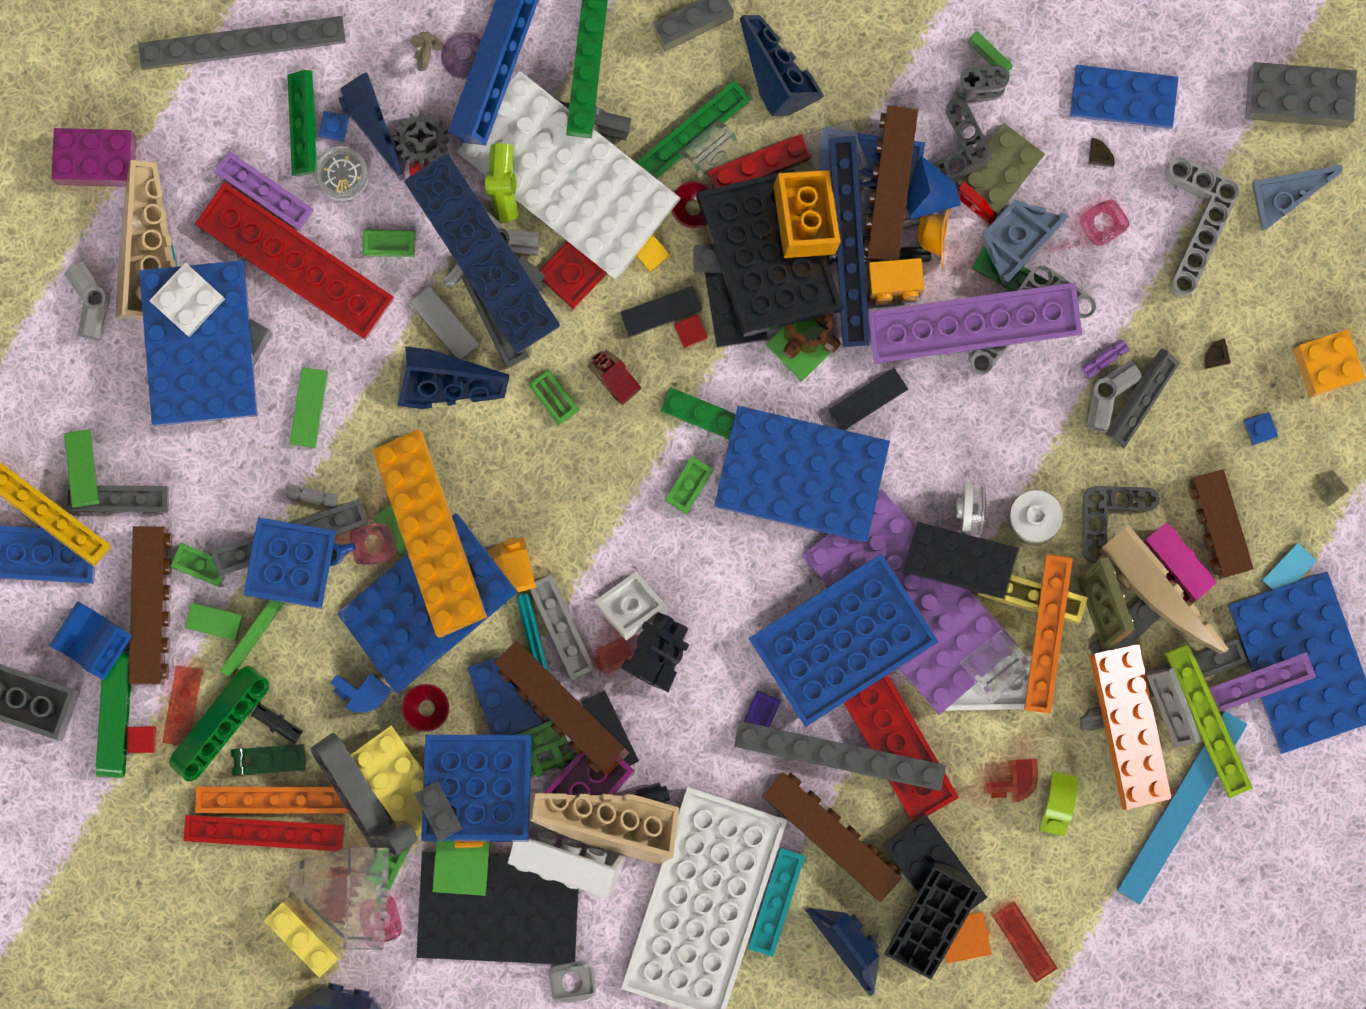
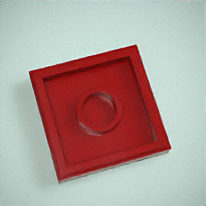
M568 241L539 270L545 275L542 282L572 310L608 274Z

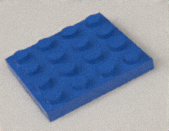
M425 735L423 788L438 781L463 830L440 842H529L531 735ZM422 810L421 840L439 842Z

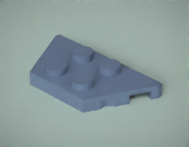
M1014 200L982 234L981 240L1004 286H1007L1066 222L1069 217L1064 213L1060 215L1045 211L1046 208L1030 206L1025 202Z

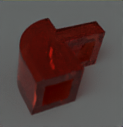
M1037 759L1009 760L1010 781L984 783V794L991 793V798H1007V792H1011V803L1026 799L1034 792L1038 783Z

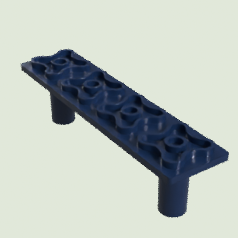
M444 154L404 180L415 200L517 354L560 327V323L449 154Z

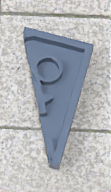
M1342 165L1253 181L1252 188L1261 231L1267 230L1338 176L1343 170Z

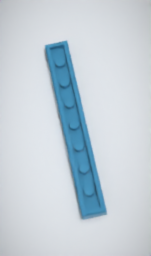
M1223 711L1221 717L1235 746L1248 724ZM1205 745L1202 746L1117 888L1118 892L1138 904H1141L1218 775Z

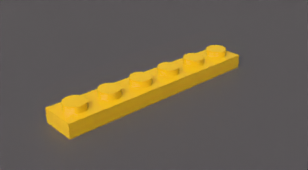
M0 462V497L95 567L109 552L111 545Z

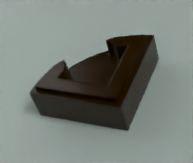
M1091 138L1088 164L1114 167V156L1110 149L1101 140Z
M1225 338L1215 342L1208 349L1207 355L1204 358V370L1231 364Z

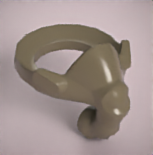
M420 32L411 39V44L417 49L414 58L417 59L418 71H425L428 66L431 43H433L434 50L443 49V43L440 39L430 34V32Z

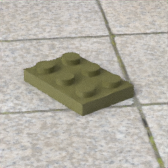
M1005 123L988 143L992 151L990 162L961 178L957 183L959 187L963 182L968 184L986 200L997 216L1045 155V153ZM982 152L979 154L978 158L983 157Z
M1109 557L1100 558L1078 578L1083 596L1088 597L1086 605L1103 651L1114 648L1135 630L1133 618L1125 604L1124 593L1120 590L1116 579V571L1111 565Z

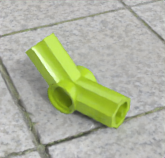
M505 143L490 145V167L485 177V190L487 195L491 196L495 219L499 220L500 223H509L517 219L519 214L515 198L516 176L513 172L514 146Z

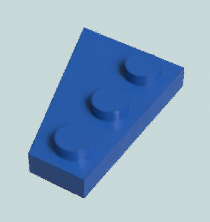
M493 659L467 668L491 735H514L544 724L529 704L518 695L511 682L507 683L497 673L500 668L494 663Z

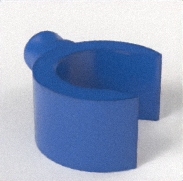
M334 542L333 548L337 552V557L334 561H331L330 566L340 564L346 554L355 551L354 543L340 545Z

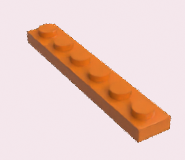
M1047 553L1045 556L1024 710L1051 714L1073 558L1070 556Z
M196 787L195 813L349 814L333 787Z

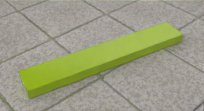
M1189 643L1164 653L1170 668H1174L1199 734L1228 799L1253 789Z

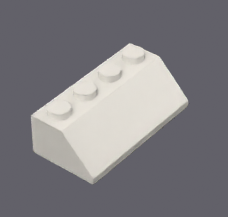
M529 821V842H513L508 864L515 866L519 871H530L539 874L545 880L559 881L568 888L587 891L594 897L608 898L615 887L626 856L580 842Z

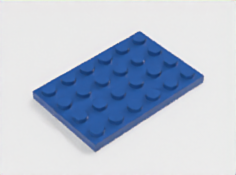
M244 260L189 265L225 298L190 337L149 301L182 266L139 270L152 426L258 416Z
M737 406L714 508L867 543L890 441Z
M457 513L452 518L485 609L486 618L444 637H437L408 554L337 613L396 693L401 692L518 593L514 585Z
M882 553L749 638L805 727L939 642Z
M1328 571L1228 605L1251 672L1306 652L1316 677L1260 697L1280 754L1366 725V677Z

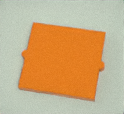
M983 912L967 916L945 955L946 964L992 955L988 939L990 932L986 929Z

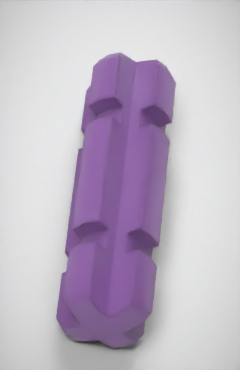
M1120 339L1112 345V348L1108 347L1094 357L1092 362L1089 361L1084 364L1081 369L1088 378H1091L1098 370L1101 371L1115 361L1118 355L1122 356L1129 348Z

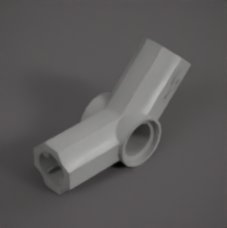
M482 205L501 235L507 239L506 243L514 254L538 256L540 235L538 232L506 230L488 209Z
M81 261L74 264L64 273L83 300L78 336L101 340L106 309L110 304V298L84 262ZM94 294H101V302L97 305H91V297Z
M1131 360L1106 377L1098 380L1092 387L1086 428L1095 431H1108L1115 397L1139 382L1142 378L1139 369ZM1100 385H1105L1110 389L1109 397L1099 395L1098 387Z

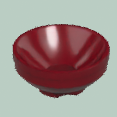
M692 181L682 184L675 190L674 193L681 199L671 212L679 224L691 229L706 226L701 210L697 215H690L686 212L685 205L690 201L697 202V192L711 189L709 186L701 182Z
M420 684L411 688L406 693L402 702V714L405 721L410 727L422 732L433 731L441 727L447 720L450 712V704L446 694L440 688L431 684ZM428 700L434 704L435 710L432 715L423 716L419 712V706L423 701Z

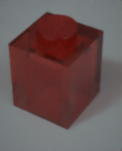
M621 637L595 650L598 656L593 659L599 672L605 670L608 675L621 669L625 659L630 661L633 655L626 640Z

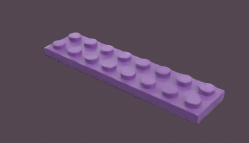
M1075 282L868 312L874 364L1082 335Z

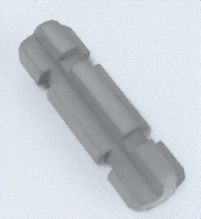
M289 485L286 493L288 499L296 501L300 499L301 502L316 505L324 504L325 507L335 508L338 502V495L327 492V494H324V491L305 487L300 489L299 486Z

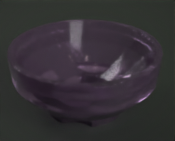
M458 33L450 37L445 42L441 52V61L446 72L454 78L467 80L481 40L470 33ZM461 46H466L471 50V55L466 60H460L456 56V50Z

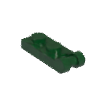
M305 744L230 749L231 757L234 758V768H231L232 776L306 771ZM244 757H252V766H244Z

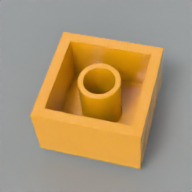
M921 258L870 262L866 275L869 302H875V305L891 304V300L901 299V303H913L917 301L916 298L921 297L924 291Z
M1348 329L1298 345L1293 349L1310 398L1365 379Z

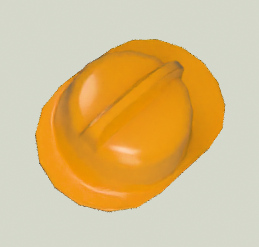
M949 209L942 215L922 216L917 232L920 246L926 251L941 256L942 270H944L945 236L949 221Z

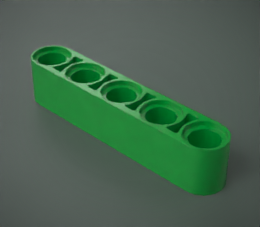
M130 649L122 651L105 680L101 679L96 755L97 777H125L127 727H129L131 684H129Z
M245 666L238 671L171 755L169 760L170 767L185 781L192 782L199 778L269 690V681L251 666Z

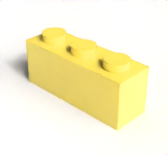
M282 902L264 920L319 978L323 977L341 959L338 953L287 902Z

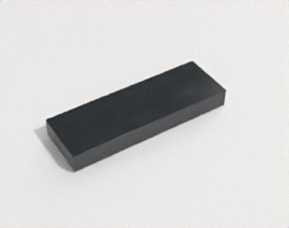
M690 286L620 312L630 338L702 311L694 287Z
M893 368L830 408L829 412L841 430H847L908 391V387L896 369Z
M605 690L582 701L584 708L629 752L623 760L630 766L639 762Z

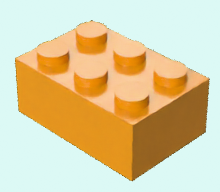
M830 170L778 173L773 187L784 258L835 255L841 242Z

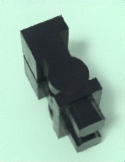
M657 612L652 624L644 621L641 628L643 631L637 639L638 646L631 660L625 659L621 669L653 687L669 692L677 674L674 669L682 660L683 651H687L689 644L683 641L689 628L675 622L670 616Z

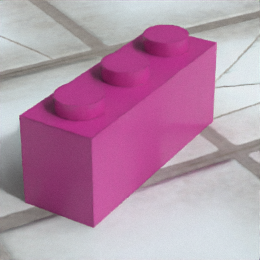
M1167 522L1143 541L1168 571L1166 574L1168 581L1171 580L1177 583L1184 591L1183 600L1185 602L1188 600L1194 603L1217 583L1211 572L1196 558L1193 550L1184 544L1179 538L1177 531L1170 527Z

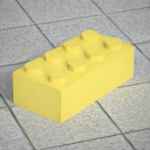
M390 726L350 756L394 821L407 822L419 838L422 831V808L414 793L423 789L424 768L396 729Z

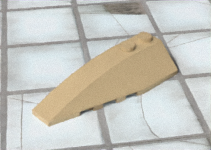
M130 160L118 260L115 318L143 321L139 270L176 267L171 250V237L167 229L166 211L162 202V189L158 168L155 162Z
M1129 525L1099 550L1101 553L1099 558L1109 557L1111 565L1119 574L1116 578L1120 584L1126 589L1130 587L1141 600L1168 623L1193 640L1219 654H1223L1229 649L1207 621L1202 623L1199 620L1201 617L1199 610L1190 601L1187 600L1185 602L1183 600L1184 591L1177 583L1171 580L1168 581L1166 578L1168 573L1166 568Z
M535 793L532 799L530 821L569 838L601 849L660 864L673 858L679 807L633 794L618 796L612 794L567 795Z

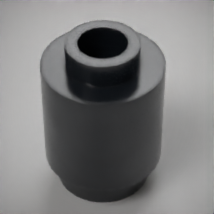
M660 782L638 788L636 792L630 793L665 804L667 801H670L666 785L661 787Z

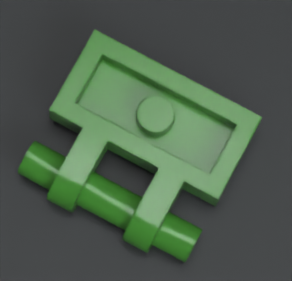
M553 721L516 734L532 736L531 777L535 775L540 777L544 775L545 771L555 767L559 769L565 767V763L574 759L572 750L561 753L559 746L568 743L565 734L560 737L550 727L554 723ZM552 750L554 757L539 762L538 754Z

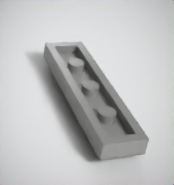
M552 574L536 581V588L530 589L571 681L594 671L595 668Z

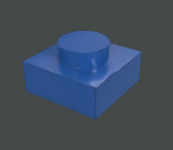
M323 111L319 138L345 142L349 115Z
M1270 412L1244 421L1252 446L1278 437Z

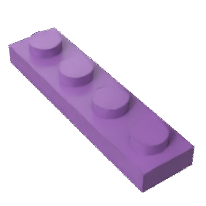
M228 151L214 171L215 174L298 231L302 229L314 212L313 208L230 151Z
M1306 652L1212 686L1209 690L1219 712L1313 679L1316 675Z

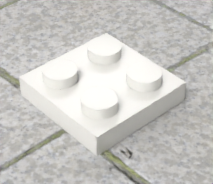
M185 262L149 301L190 337L225 298Z
M637 571L594 601L596 607L625 640H628L642 630L644 621L652 623L657 612L664 614L668 611L666 604Z

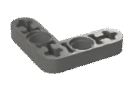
M961 98L953 99L947 104L946 115L963 148L933 164L942 173L944 172L941 169L945 168L949 174L948 177L953 182L982 168L992 159V151L970 107ZM956 107H960L962 109L961 113L965 118V120H963L962 122L959 119V117L955 114ZM969 126L974 127V136L964 138L962 135L964 129ZM977 143L978 147L983 151L982 158L976 156L977 152L972 145ZM956 160L963 161V167L960 171L952 172L950 170L952 162Z
M1093 486L1086 490L1083 496L1082 552L1085 559L1091 562H1097L1100 559L1101 553L1093 557L1092 552H1088V548L1093 545V538L1087 539V534L1091 536L1102 535V539H1097V548H1102L1107 544L1108 511H1152L1157 508L1160 502L1158 492L1149 487ZM1094 491H1097L1098 496H1102V500L1097 503V510L1103 509V514L1099 512L1088 513V509L1092 510L1094 505L1093 501L1089 500L1088 497L1093 495ZM1117 492L1127 494L1129 499L1127 505L1119 506L1115 503L1114 496ZM1132 492H1137V498H1142L1146 493H1149V496L1154 498V502H1151L1149 507H1147L1145 502L1137 501L1135 502L1136 507H1132L1134 501ZM1091 517H1098L1102 521V528L1099 531L1089 529L1088 520Z

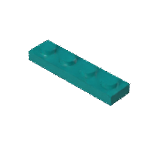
M782 848L779 849L748 946L749 950L770 957L774 956L805 859L804 855Z

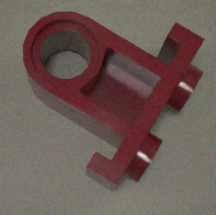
M607 349L604 352L600 351L591 358V363L587 365L590 371L597 376L610 394L622 406L642 389L626 369L621 359Z

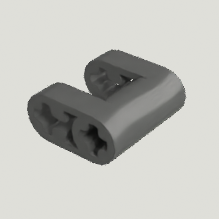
M1002 66L968 68L963 71L956 87L957 97L965 102L997 100L1002 97L1009 82V72Z

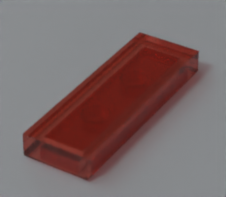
M176 665L162 743L180 745L193 729L203 669Z
M1015 901L992 915L1035 983L1058 969Z

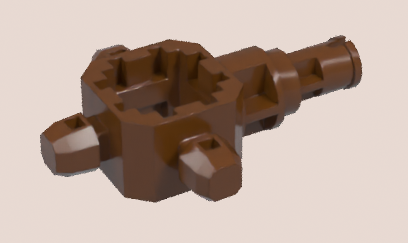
M828 315L814 319L816 322L822 323L821 327H823V330L814 342L812 340L807 341L800 333L797 334L793 327L794 324L785 326L783 332L788 343L783 349V354L789 359H793L801 350L804 353L815 352L820 344L824 346V350L829 353H835L841 343L834 335L830 336L828 334L833 327L832 316Z

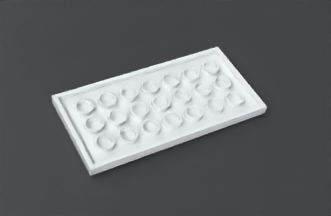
M519 70L506 89L486 146L463 143L457 153L486 176L490 167V145L495 143L512 144L514 146L513 172L516 176V200L614 279L618 280L681 198L596 130L593 129L592 139L566 136L569 109Z
M687 787L678 814L674 855L672 859L662 862L621 989L680 1009H726L787 823L786 819Z

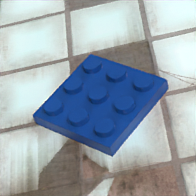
M258 517L243 595L322 609L336 531Z

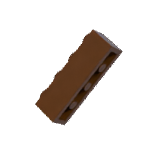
M1224 469L1190 479L1191 484L1188 485V492L1191 499L1196 500L1198 506L1195 514L1199 525L1203 524L1206 534L1203 535V541L1206 549L1211 550L1213 556L1210 564L1214 575L1218 574L1220 580L1253 570V564Z

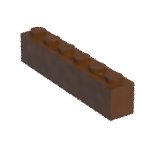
M888 105L886 113L881 112L879 128H884L883 138H878L876 153H880L879 163H874L872 178L877 179L876 189L871 188L869 204H874L873 214L868 213L866 229L871 230L869 239H864L863 245L864 255H867L866 262L869 263L899 260L918 109Z
M133 526L130 634L132 637L130 639L129 684L164 685V680L169 678V664L165 663V653H169L170 639L166 637V627H170L171 618L170 611H166V601L171 599V586L167 585V575H171L172 567L170 566L172 562L171 559H167L168 549L172 548V533H168V529L164 526Z
M517 640L494 662L500 668L497 673L507 683L512 680L518 686L515 691L525 701L530 698L536 704L532 709L542 719L548 716L554 722L550 727L560 737L566 734L572 740L568 745L578 755L583 752L589 758L586 763L597 774L602 771L608 775L629 754Z
M783 772L762 797L873 897L882 902L902 879L898 875L901 870L891 861L885 864L878 857L881 854L880 851L871 843L865 846L859 840L861 835L852 826L849 825L845 828L839 822L841 817L832 808L829 807L826 811L819 804L821 799L813 791L809 790L806 793L799 786L802 782L790 772L786 775Z

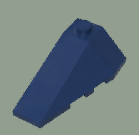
M742 15L739 18L758 91L771 116H789L824 97L811 73L807 69L803 72L793 62L797 57L792 52L788 53L778 44L780 38L760 15Z
M367 72L363 73L340 88L343 96L338 97L342 110L343 112H349L352 120L400 181L404 180L405 178L371 80Z
M405 346L401 364L397 405L428 409L432 408V403L447 402V405L450 406L456 405V400L470 398L473 402L505 398L509 374L435 350Z

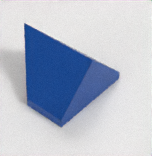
M920 156L907 194V205L911 219L960 206L961 202L956 183L923 156Z

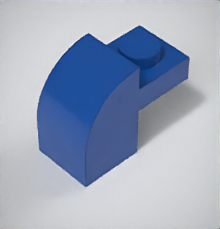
M369 674L358 690L338 675L331 682L335 686L333 690L335 694L344 700L348 697L351 698L345 708L356 713H370L377 710L393 692V689L372 674Z

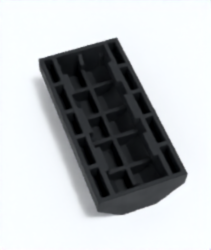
M935 863L884 955L932 980L982 892V888L963 872L949 865Z

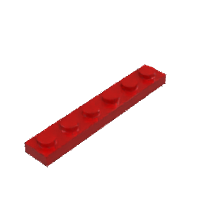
M185 815L183 841L342 852L344 825Z

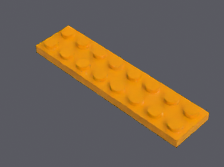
M417 429L373 449L436 636L439 638L486 618L485 609L423 432Z

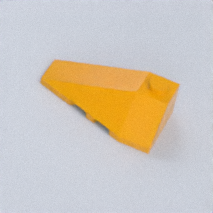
M524 537L507 539L503 543H499L487 550L518 592L536 588Z

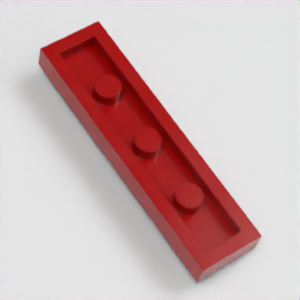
M801 133L709 170L707 175L713 188L781 172L811 160L812 155Z

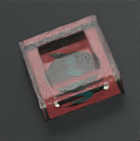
M1333 470L1311 486L1327 507L1349 491Z

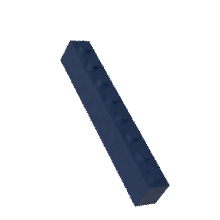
M856 136L829 138L830 177L841 242L836 251L838 294L843 305V310L840 312L842 347L870 346Z

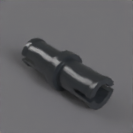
M261 702L258 703L250 715L270 728L269 731L272 733L277 732L294 745L304 731L284 719L285 716L283 714H276L262 705Z

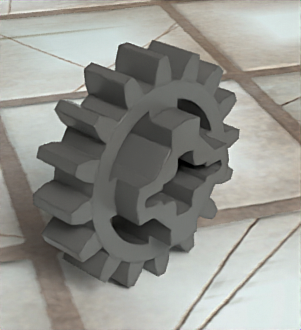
M420 111L417 118L411 113L409 114L410 120L408 122L404 119L401 120L403 127L395 128L396 134L399 136L393 137V140L397 144L395 147L397 154L402 153L401 159L403 162L410 159L411 167H414L416 162H419L421 168H424L425 162L430 164L435 158L438 159L442 156L441 152L448 153V146L445 144L450 143V137L446 135L448 128L447 126H442L441 118L434 121L433 113H430L428 117H424L423 111ZM427 126L432 127L433 129L436 130V132H435V131H430V130L427 128ZM420 137H425L423 143L418 142ZM406 146H408L409 149L413 148L417 152V154H414L411 151H409Z

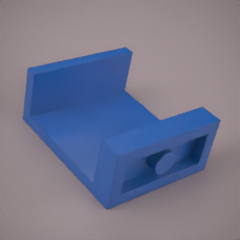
M77 601L49 646L80 664L87 672L105 680L132 635L93 609Z

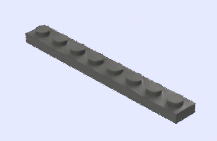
M337 16L138 43L141 68L142 70L343 44L346 43L343 17Z
M739 721L734 747L938 791H941L946 765L742 721Z

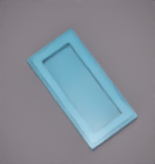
M1296 543L1261 581L1271 590L1295 583L1317 560L1299 543Z

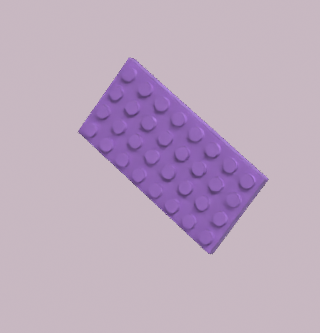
M881 489L878 492L867 543L828 534L802 557L829 587L882 553L939 641L931 648L899 667V670L937 714L940 715L1019 646L970 590L903 572L916 528Z

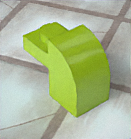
M1052 771L1046 790V802L1039 831L1065 836L1074 812L1078 786L1077 776Z

